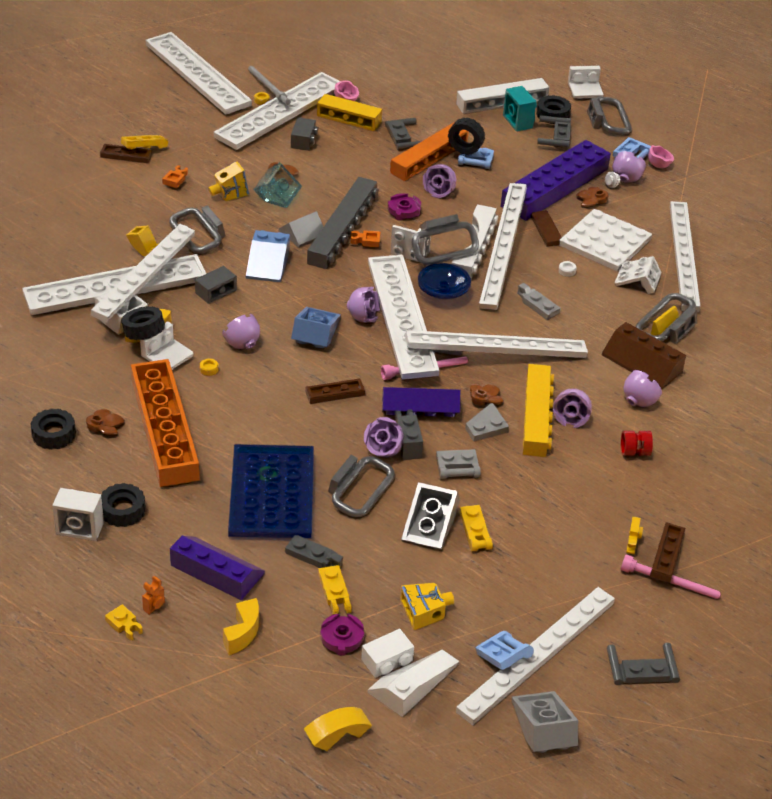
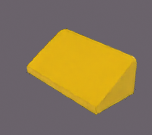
M672 306L653 321L651 335L658 336L662 334L679 317L676 306Z

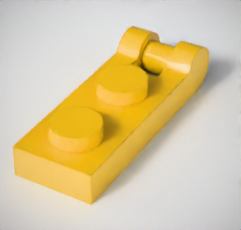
M480 505L460 507L459 513L471 552L482 548L492 550V539L489 536Z

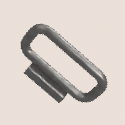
M610 97L591 98L587 113L593 128L599 129L602 124V127L610 133L629 134L632 131L623 104L619 100ZM600 103L615 105L618 108L625 128L610 126Z
M208 205L202 207V212L197 208H186L170 217L169 223L174 230L178 226L176 222L178 219L193 214L214 237L215 240L201 247L195 246L190 240L186 246L193 253L202 254L218 247L222 238L225 237L223 223Z
M457 214L425 221L420 225L421 231L417 232L412 238V248L417 261L423 265H431L474 254L479 247V240L474 226L468 222H458ZM462 228L468 230L472 241L471 248L431 258L423 257L419 246L421 238Z
M679 293L668 294L635 327L642 330L670 301L678 300L689 305V307L662 334L658 336L651 335L662 342L670 336V341L677 344L697 324L696 303L693 299Z
M350 455L332 477L328 492L333 494L332 503L337 509L352 517H363L368 514L394 480L395 471L389 464L376 457H363L357 463L358 458ZM367 464L375 465L384 470L387 476L361 509H354L340 500L342 494Z

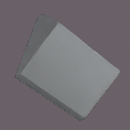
M316 211L280 227L279 232L290 234V241L300 248L312 243L323 228V224Z

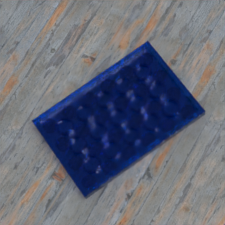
M234 444L228 537L293 538L297 535L312 539L314 446Z

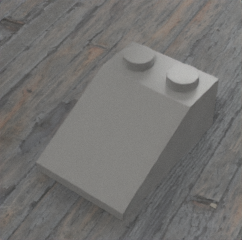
M418 482L401 540L442 550L460 502L458 491Z
M555 691L512 696V703L524 737L534 752L543 753L551 749L564 750L572 746H578V719Z

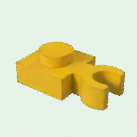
M632 517L626 553L635 554L637 539L642 538L643 527H640L641 518Z
M123 604L105 615V621L118 633L125 631L126 637L129 640L134 639L132 631H137L139 634L143 633L142 625L136 622V616Z

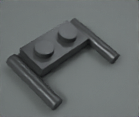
M540 116L539 122L555 123L554 139L538 138L537 144L569 148L571 119Z
M416 118L385 121V127H387L397 150L410 149L422 142H411V137L405 125L416 124Z
M671 643L663 644L666 659L622 660V664H619L615 645H608L607 652L614 683L621 685L622 683L679 682L680 676Z

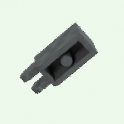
M407 410L406 416H402L400 411H395L396 422L404 433L403 446L400 450L402 460L422 459L423 438L417 416L413 414L412 410Z

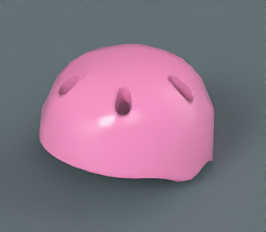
M341 81L335 84L334 94L336 97L356 101L359 91L350 81Z
M652 145L648 153L649 162L657 168H666L674 160L673 155L662 146Z

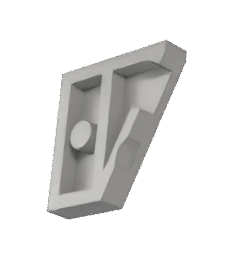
M491 403L468 421L465 429L473 441H478L507 433L509 426L495 405Z

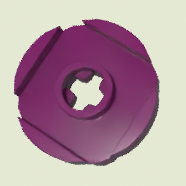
M406 193L393 195L391 200L388 201V211L395 216L396 220L420 216L421 201L414 195L412 198L408 197Z
M334 614L323 621L320 640L326 648L334 651L339 656H344L361 646L364 641V626L353 615L347 614V617L340 616V614ZM339 631L342 632V633H343V632H347L346 635H339V634H338Z

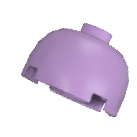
M619 152L613 162V172L620 176V181L630 183L637 181L641 178L646 168V163L642 157L639 156L637 158L634 156L635 153Z
M437 164L431 166L423 175L424 188L427 192L433 194L431 195L433 197H445L455 189L457 178L455 172L447 165Z
M361 287L351 294L347 302V308L355 320L369 323L375 322L378 319V316L375 315L376 311H380V303L377 291H373L374 287Z
M250 314V317L241 315L227 325L228 329L226 332L225 330L222 332L223 337L232 347L236 349H250L256 345V341L260 336V325L254 315Z
M634 370L625 380L623 390L627 397L626 400L630 405L648 407L659 399L662 395V390L655 380L651 382L647 379L649 375L639 370Z
M579 389L562 391L556 397L553 405V415L556 420L566 426V423L574 425L573 428L584 425L592 412V403L589 396Z
M380 417L367 426L364 432V443L372 454L379 457H391L401 450L404 433L396 421L388 417Z

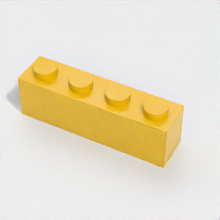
M324 94L317 102V116L371 131H375L382 122L381 108Z

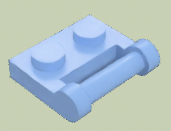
M628 137L613 151V157H616L619 152L627 151L636 154L641 150L642 152L637 158L640 156L644 159L648 156L651 146Z
M479 148L472 155L460 154L458 165L468 164L490 169L494 150Z
M501 631L475 647L477 655L501 670L510 667L523 657L530 658L534 653L532 646L519 642L507 631Z

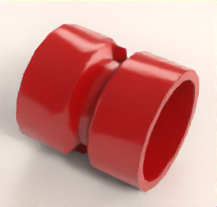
M622 431L621 453L623 456H634L636 453L639 456H651L653 449L651 431H638V433H635V431Z

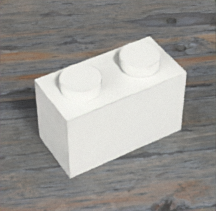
M398 629L362 645L361 660L372 675L377 678L390 673L398 667L406 666L413 661L414 646L402 630Z

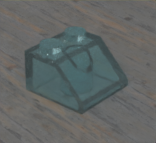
M279 162L266 171L253 190L264 202L287 208L302 185Z

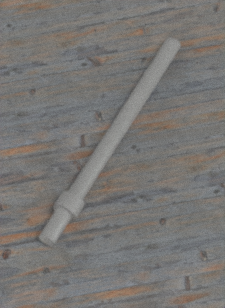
M249 66L248 70L273 92L280 102L290 105L291 101L283 91L277 89L253 66Z

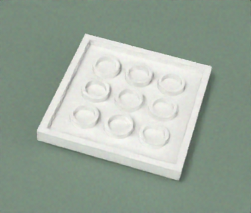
M593 209L560 239L559 246L618 272L623 263L629 261L652 239V233L619 220L614 216L605 214L600 210Z

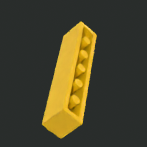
M528 364L523 455L546 457L547 449L551 450L552 438H548V436L552 435V425L549 423H552L553 412L549 411L553 408V399H550V397H553L554 386H550L553 385L554 374H551V366Z

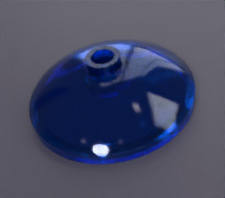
M436 263L420 271L418 285L423 292L433 298L450 300L468 292L471 286V278L459 266L449 263Z

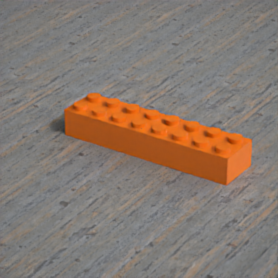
M169 359L131 364L132 384L159 487L199 481V461Z

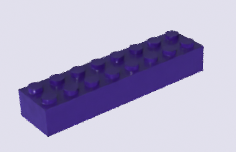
M584 140L515 182V184H526L527 186L520 218L525 221L530 219L532 212L546 209L608 170L611 153L590 141ZM509 186L502 190L500 206L504 208Z

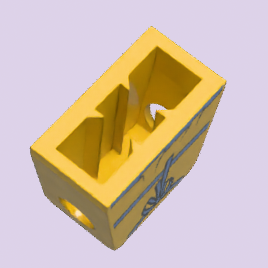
M238 161L217 172L214 175L216 184L208 187L211 196L220 194L224 201L249 195L245 171Z
M435 583L401 586L400 601L413 630H417L443 620L446 606L454 604V596L452 592L441 594Z

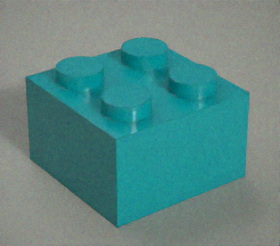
M523 86L507 88L505 91L503 116L516 132L532 129L535 122V109L537 108L536 100Z

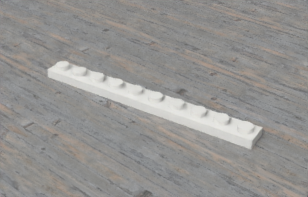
M509 184L479 302V307L482 309H498L527 190L526 184Z
M670 201L679 294L693 299L696 303V310L699 312L700 299L687 202ZM681 302V311H685L689 305Z
M179 224L91 309V316L107 323L194 237L195 230Z
M406 330L405 333L407 348L574 358H586L588 354L584 340Z
M597 587L530 644L534 648V653L530 658L523 657L504 670L500 669L456 707V713L471 725H474L614 604L615 598Z

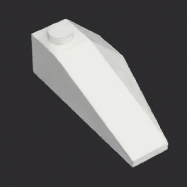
M440 650L381 677L368 689V693L403 717L457 667L459 661L444 650Z

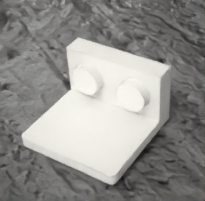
M570 66L568 85L573 98L603 97L604 94L599 84L600 66Z
M393 225L391 255H403L406 259L417 261L412 248V238L417 232L421 231V228L415 231ZM431 236L419 240L420 250L425 258L430 252Z
M654 256L643 257L635 261H626L620 268L615 285L619 286L641 280L642 287L645 288L647 294L655 292L662 272Z
M166 322L164 330L157 336L140 340L141 356L148 361L169 359L171 369L173 370L193 357L194 352L174 340L173 324Z

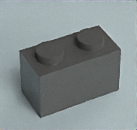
M297 117L291 133V148L310 150L311 145L315 143V136L318 135L319 128L316 126V120Z
M225 266L195 279V293L208 304L237 290V276Z

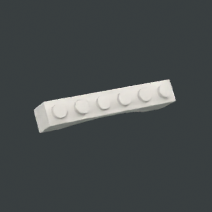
M477 204L473 213L472 225L476 230L479 240L478 250L472 255L453 259L451 277L471 281L473 274H477L478 264L480 265L482 261V254H485L495 225L498 223L497 208Z

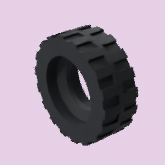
M548 95L539 99L536 111L539 119L540 116L570 118L571 103L566 98Z
M463 117L458 119L449 129L448 141L455 151L460 152V154L472 155L484 143L485 132L479 122ZM460 131H469L473 135L474 140L471 143L465 142L459 135Z
M153 306L133 309L127 312L121 319L124 334L131 340L149 339L157 336L165 328L162 311Z
M51 408L37 413L31 421V433L34 443L37 446L50 450L60 449L71 443L76 434L75 420L72 414L58 408ZM51 425L63 427L62 430L53 433L43 430Z
M126 483L114 484L102 492L103 520L108 522L109 525L127 527L134 525L144 517V512H146L145 495L139 487ZM126 500L132 502L133 506L128 509L119 510L113 508L112 504L117 501Z

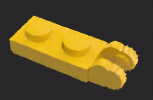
M160 135L121 137V144L127 149H136V147L151 148V146L165 148L169 142Z
M340 566L318 568L321 585L332 614H338L339 607L337 604L343 603L346 613H351L352 608Z

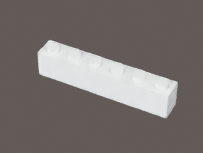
M543 78L461 90L457 91L456 105L463 114L504 108L506 89L523 86L538 102L542 97L548 96L549 86Z

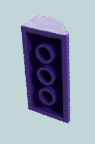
M383 387L382 411H386V415H395V411L405 412V415H407V410H412L416 416L417 412H425V416H436V413H444V417H455V413H460L461 390Z
M182 535L170 548V564L172 567L239 600H242L265 574V570L197 537Z

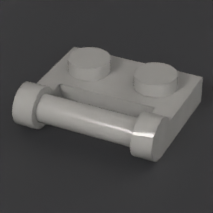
M475 449L436 451L440 479L457 476L480 478L481 471Z

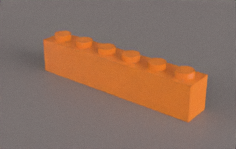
M454 123L391 159L390 173L406 181L454 152L455 149L451 147L448 141V131ZM461 130L459 133L460 137L465 142H468L469 131Z

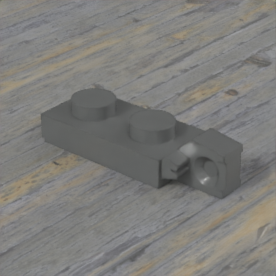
M296 534L285 547L287 555L318 568L339 565L341 568L343 565V556L337 554L332 549Z

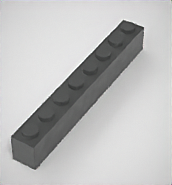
M362 177L357 178L307 250L308 265L327 269L330 263L334 262L336 254H339L343 244H346L351 231H354L355 226L359 225L361 217L365 216L367 208L371 207L373 199L377 198L379 193L377 181Z

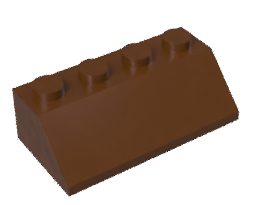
M627 322L614 331L602 352V356L630 372L639 370L649 375L647 379L651 382L655 380L661 389L683 372L686 360L685 354Z

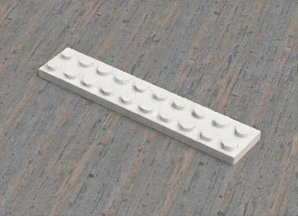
M172 32L146 40L147 47L225 115L252 106V100Z
M321 72L285 92L287 98L291 101L290 105H286L277 98H274L214 131V138L237 150L317 105V102L324 94L334 95L335 84L341 81Z
M197 254L170 259L136 294L195 283V279L205 275L206 272ZM136 266L22 288L23 295L31 315L93 304L97 297L111 291Z
M403 255L368 258V265L378 293L379 303L401 378L412 379L439 376V367L433 350L407 348L406 330H427Z

